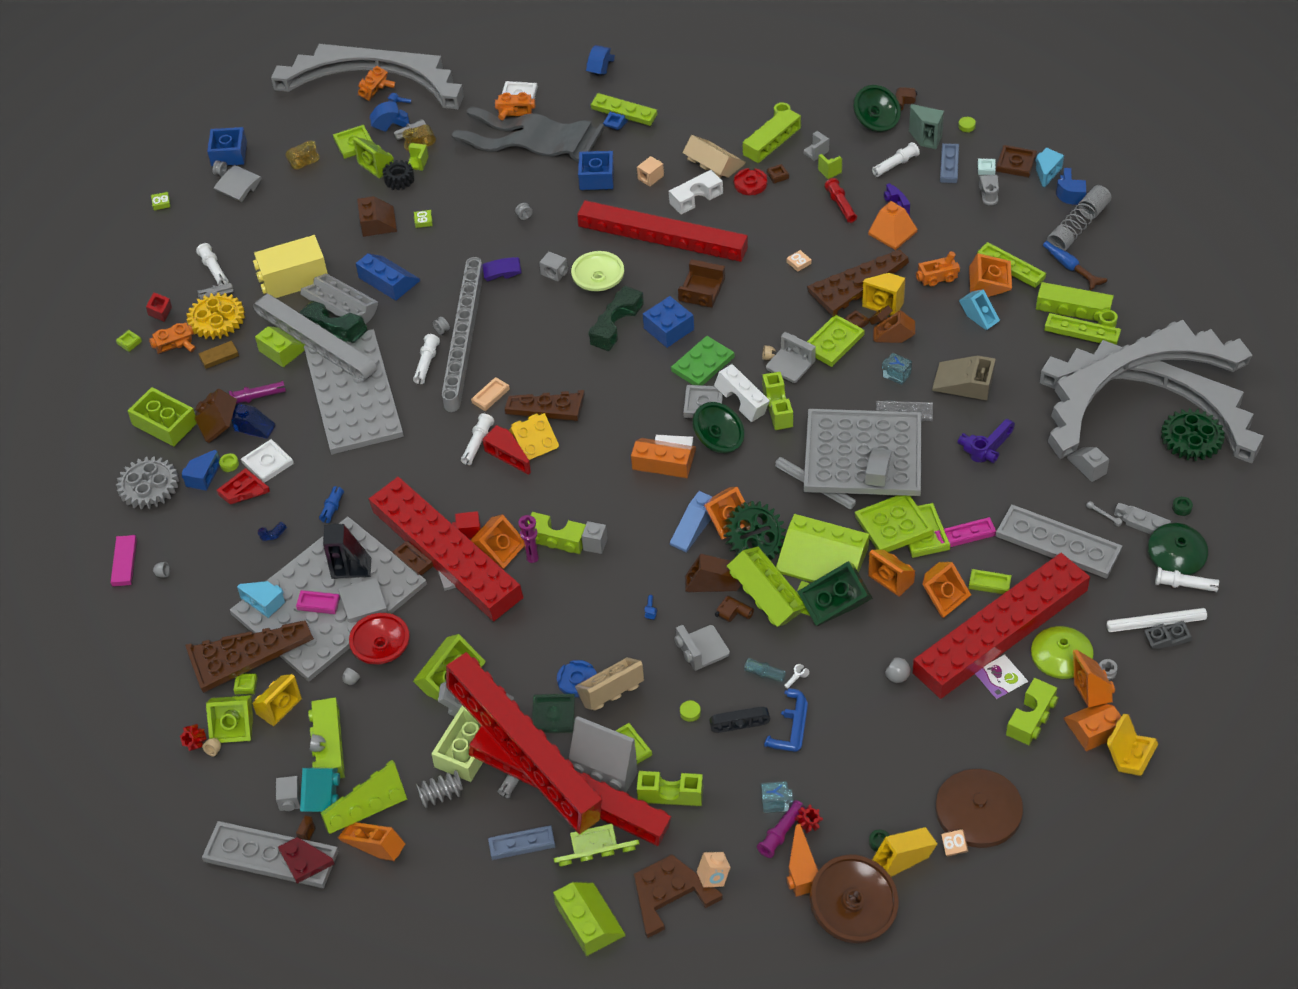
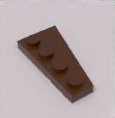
M578 390V393L569 394V391H563L559 395L542 393L540 396H533V394L508 396L505 414L532 416L545 413L547 418L578 421L585 393L584 390Z

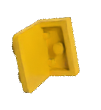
M545 413L541 415L534 414L528 417L527 421H517L511 424L509 431L515 437L529 460L559 447Z
M1123 714L1121 719L1117 721L1112 735L1108 737L1107 746L1118 772L1142 776L1158 746V742L1155 738L1137 735L1129 714Z

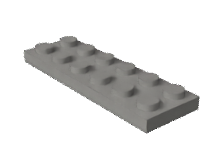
M1015 505L1010 506L996 531V537L1051 558L1062 552L1082 570L1106 579L1122 551V545Z
M220 821L217 822L203 853V862L296 882L278 849V846L294 839V837ZM303 840L332 857L335 862L339 852L338 847ZM333 866L299 883L324 888Z

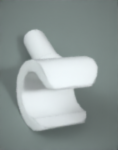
M797 664L794 667L793 676L784 686L788 689L799 677H807L810 672L809 669H803L804 666L802 664Z

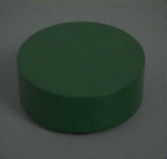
M1177 497L1173 501L1172 510L1177 515L1186 516L1191 513L1193 503L1187 497Z
M880 829L873 831L869 836L871 849L877 852L885 837L890 836L889 833Z

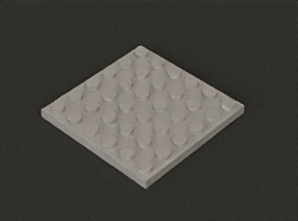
M808 409L804 492L920 496L921 412ZM873 448L892 450L885 487L865 485L867 465Z

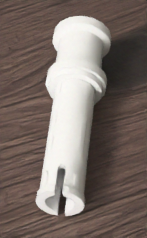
M909 143L904 149L897 150L894 156L873 167V174L879 177L898 164L907 163L913 156L917 157L920 154L919 148L915 143Z
M203 243L199 245L196 252L202 257L203 264L210 269L217 284L223 285L221 281L227 284L228 279L217 263V256L211 251L212 247L210 244Z
M427 334L424 337L425 343L420 349L421 358L413 377V381L419 384L420 379V384H424L431 359L436 356V347L440 343V339L436 335Z
M485 413L479 415V421L472 429L473 436L461 457L463 464L466 465L467 462L468 465L472 464L483 438L489 433L490 426L494 424L492 416Z
M1158 567L1155 585H1171L1172 588L1184 586L1217 592L1219 580L1183 575L1178 570L1171 572Z

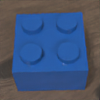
M243 127L210 129L207 152L211 166L217 160L226 162L227 165L244 164L247 140Z
M613 151L579 152L578 179L580 190L613 189Z
M669 296L643 313V326L648 333L668 348L694 330V316Z

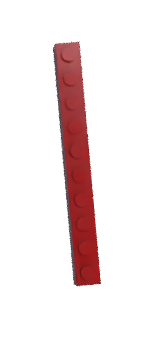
M584 201L577 214L579 227L742 262L748 249V235L590 201Z
M481 726L469 745V756L536 787ZM576 771L579 775L582 774L586 778L588 785L593 790L596 789L602 797L600 819L659 846L670 826L671 816L661 809L657 810L643 800H636L624 791L613 789L605 782H599L586 773Z

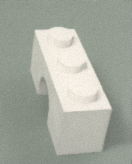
M709 170L669 190V203L682 215L695 208V196L701 195L711 200L723 194V181L712 170Z
M733 364L719 371L714 386L726 398L735 393L741 404L739 411L750 422L765 414L770 400Z

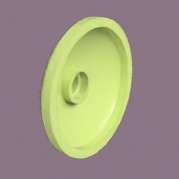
M593 251L580 256L573 263L571 274L573 281L579 287L589 291H604L616 286L622 280L624 265L619 257L610 252Z

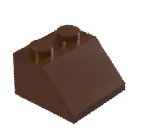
M375 196L357 199L363 237L397 232L394 207Z
M219 388L215 392L209 393L206 399L200 401L195 408L197 411L195 420L205 441L208 443L229 428L237 401L236 398Z

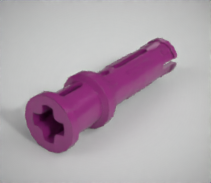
M281 381L252 389L244 387L243 390L235 392L230 390L229 395L236 398V404L242 402L250 403L252 399L286 391L285 387L277 389V387L284 386V382Z
M524 515L518 521L521 529L520 537L524 540L526 560L529 563H535L539 558L536 537L538 535L535 528L536 519L531 515Z
M794 800L777 825L767 831V836L763 842L757 844V849L763 856L772 858L776 848L784 843L785 835L796 820L794 818L800 815L798 810L803 803Z

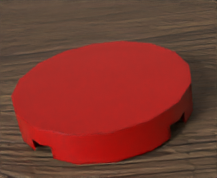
M750 168L740 170L734 177V188L743 195H757L762 193L768 185L767 175L756 168L754 170H750Z

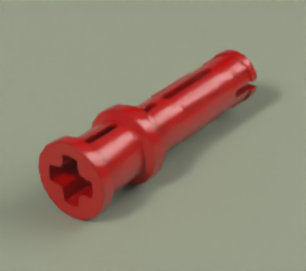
M829 179L824 185L825 189L830 192L831 199L837 202L847 222H854L857 219V215L845 198L844 189L840 188L838 179Z

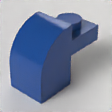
M598 45L593 46L588 57L586 71L606 74L608 61H614L615 58L614 54H610L611 48Z
M396 102L381 103L370 114L371 126L385 132L392 123L402 127H407V124H410L408 113L398 110Z
M1064 168L1063 175H1060V180L1057 181V197L1067 204L1078 205L1086 196V180H1072L1071 168Z

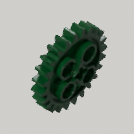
M1189 408L1188 412L1181 409L1180 414L1175 411L1173 416L1168 415V420H1164L1162 425L1161 438L1163 439V444H1167V450L1173 449V455L1179 453V458L1186 456V459L1189 460L1190 457H1193L1197 461L1198 457L1202 460H1205V456L1212 458L1213 453L1217 454L1218 449L1221 450L1225 439V431L1222 430L1223 425H1218V419L1213 420V415L1206 416V411L1200 414L1199 409L1192 412L1191 408Z
M750 501L748 505L744 502L741 504V507L739 505L735 507V511L729 513L731 517L725 520L729 525L723 527L725 530H728V533L723 536L729 537L725 544L732 545L729 551L735 550L736 557L743 550L750 549L747 546V541H750L753 548L759 546L770 560L774 559V554L780 553L778 548L783 546V543L780 541L785 539V536L781 535V533L786 531V529L780 528L784 521L778 522L777 520L780 514L774 516L775 509L773 508L769 511L768 504L761 507V501L756 504ZM757 517L762 519V525L758 523ZM740 523L745 525V531L740 528ZM767 526L770 528L769 530L762 531L759 534H754L747 538L740 539V536L746 535L752 531L754 532ZM764 535L769 537V543L765 541Z

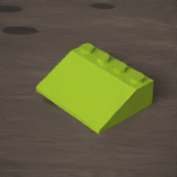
M794 514L788 527L776 568L783 575L809 582L816 581L847 561L854 564L859 573L869 548V534Z

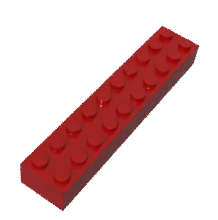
M400 477L395 478L369 498L373 513L405 542L408 541L430 559L433 567L438 572L440 571L493 622L524 598L521 586L516 580Z
M1062 552L914 658L913 674L942 699L1087 592L1090 576Z
M466 652L447 664L446 688L486 730L580 835L600 820L602 804L600 793L588 785L586 778L575 771L571 761L565 760L560 754L558 747L547 740L545 733L533 725L531 718L520 711L518 704L514 700L511 701L508 698L503 687L496 685L490 673L485 672L480 667L478 660Z

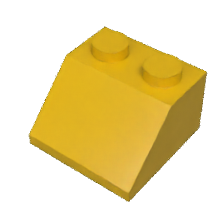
M886 273L864 279L862 307L878 311L889 305L893 310L889 316L898 312L904 304L905 278Z
M292 674L280 676L270 684L266 691L257 696L252 703L256 715L273 727L302 700L295 676Z

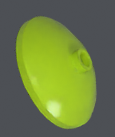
M1055 626L1041 631L1034 638L1031 656L1034 664L1043 673L1054 678L1070 679L1074 678L1073 650H1079L1093 659V647L1088 638L1078 630L1065 626Z

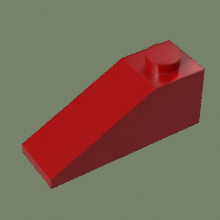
M496 425L483 438L484 451L529 475L531 473L530 462L509 430Z

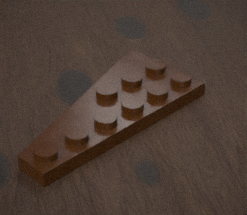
M900 249L808 285L807 290L834 317L838 314L839 309L847 308L849 302L858 300L863 296L864 279L886 273H896L909 263V258Z
M304 620L285 624L277 629L265 628L262 629V632L253 633L250 631L222 637L218 641L210 642V640L202 641V644L199 645L187 644L185 646L200 689L205 693L314 638L309 625Z

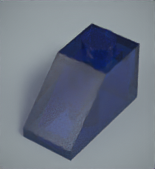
M240 403L234 409L231 419L234 431L268 439L276 426L272 420L257 408Z

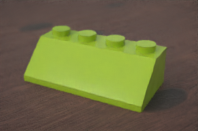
M759 546L743 550L727 565L730 569V574L739 580L743 585V590L754 598L757 607L764 610L768 615V620L777 627L785 625L807 609L799 594Z

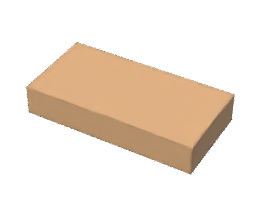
M495 377L471 399L472 404L487 411L510 390L509 385Z

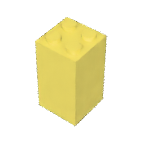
M315 235L254 252L256 260H253L255 270H259L256 273L259 283L263 282V284H260L263 294H270L275 298L301 291V288L312 285L315 277L327 273L325 260Z

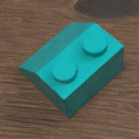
M302 768L301 812H322L339 799V795L336 794V788L340 784V773H337L338 768Z

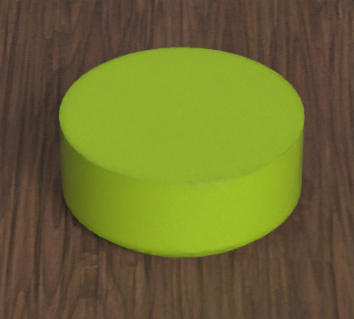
M963 117L959 120L958 127L963 132H971L975 129L976 121L971 117Z
M225 454L220 458L219 464L223 471L232 472L238 468L239 461L236 455Z
M686 701L680 706V716L683 720L693 722L700 717L701 710L697 702Z

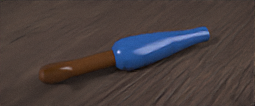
M1048 241L1044 242L1043 247L1066 269L1078 272L1089 281L1090 290H1093L1096 285L1107 282V278L1094 276L1080 266L1079 260L1073 255L1052 245Z

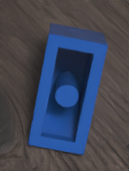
M217 450L210 451L188 462L186 468L182 471V478L186 487L207 491L220 466V457Z

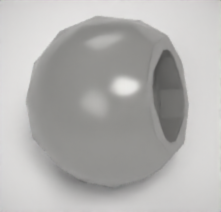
M898 657L891 661L885 671V675L891 682L902 683L909 678L911 669L905 659Z

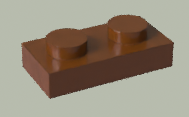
M408 541L392 552L418 575L422 576L433 567L432 561Z

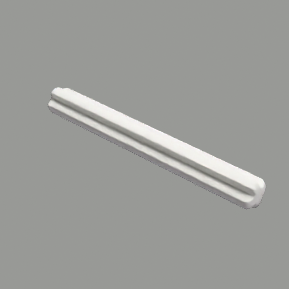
M1205 608L1115 619L1108 620L1106 626L1108 632L1154 627L1163 623L1164 625L1175 624L1183 620L1184 622L1206 620L1207 612Z

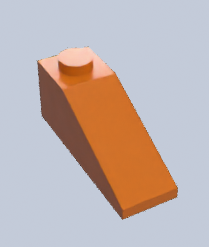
M357 822L345 827L338 837L340 841L379 859L395 861L406 845L391 827Z
M797 824L795 827L789 876L786 877L790 890H794L796 897L810 893L811 884L818 872L800 824Z

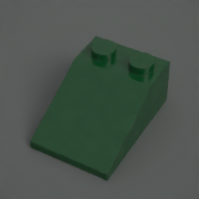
M849 561L797 591L816 626L854 610L873 599L856 567Z

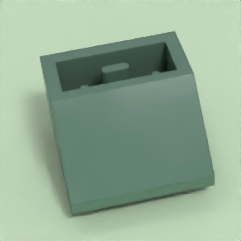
M911 104L909 132L920 146L937 149L942 138L944 111Z

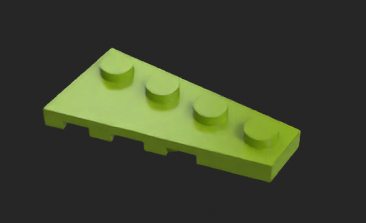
M393 760L389 761L386 764L387 766L379 772L373 773L370 776L371 778L363 784L354 787L353 791L347 796H342L321 812L324 825L329 834L407 800Z

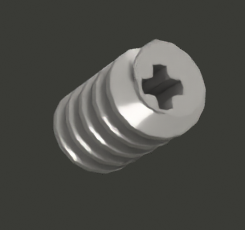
M457 770L454 771V777L450 773H446V780L439 775L437 783L433 778H430L429 785L425 781H422L421 788L416 784L421 802L425 808H428V801L436 805V798H439L443 803L445 795L452 800L453 793H455L459 798L461 790H463Z

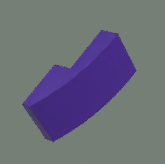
M886 184V191L884 192L885 201L888 203L892 201L898 204L910 216V202L906 196L892 184Z
M518 257L498 259L482 264L484 279L487 282L501 276L508 279L522 273Z

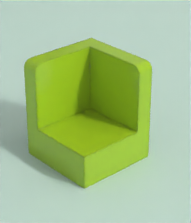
M410 143V159L408 164L410 163L414 170L423 171L428 160L427 145Z
M821 154L818 156V170L827 179H830L842 173V158L838 156L828 160Z

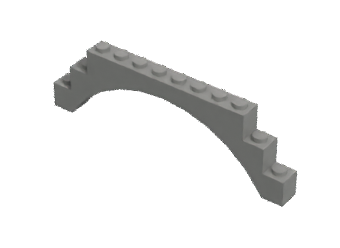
M319 44L313 56L298 54L292 67L277 65L271 77L274 90L290 92L308 81L325 75L343 71L373 70L374 67L379 66L387 72L410 78L423 85L435 95L443 108L459 109L464 97L462 84L453 83L451 70L443 69L441 56Z
M1184 320L1177 323L1172 322L1166 328L1158 329L1150 336L1138 339L1132 345H1125L1116 353H1109L1100 361H1093L1084 369H1077L1068 377H1061L1057 381L1055 392L1061 399V402L1054 406L1051 415L1058 427L1050 432L1048 443L1059 459L1075 452L1079 445L1082 417L1091 400L1110 380L1129 369L1162 360H1190L1208 363L1234 372L1248 365L1252 354L1240 338L1235 341L1230 340L1223 345L1212 329L1205 332L1201 331L1194 335Z
M1103 340L1095 354L1076 348L1068 363L1050 356L1041 370L1040 384L1055 389L1057 381L1061 377H1068L1077 369H1084L1093 361H1100L1109 353L1120 351L1122 347ZM1161 361L1142 364L1114 378L1146 382L1166 388L1185 397L1203 411H1206L1208 416L1213 415V420H1219L1218 425H1223L1222 430L1225 431L1224 435L1234 457L1249 463H1253L1264 436L1249 431L1254 414L1239 408L1243 398V391Z

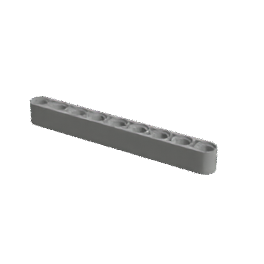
M265 294L253 304L254 310L261 317L357 379L364 381L377 370V366L372 359L272 295Z

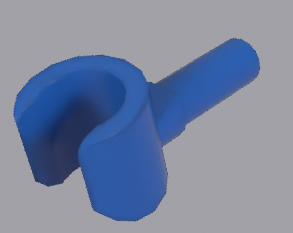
M391 93L388 97V102L411 103V99L401 98L396 93Z
M649 595L648 604L645 606V618L654 620L657 608L652 607L653 596Z

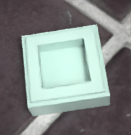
M978 159V175H995V159Z

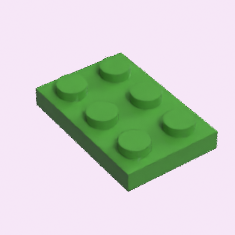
M706 336L671 366V372L692 385L703 386L735 357V353L709 336Z

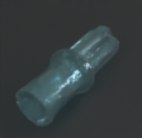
M748 658L745 664V671L760 675L761 678L766 676L782 682L786 675L785 671L771 667L767 662L762 663Z

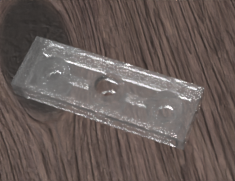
M905 401L876 402V411L921 412V421H932L933 403Z

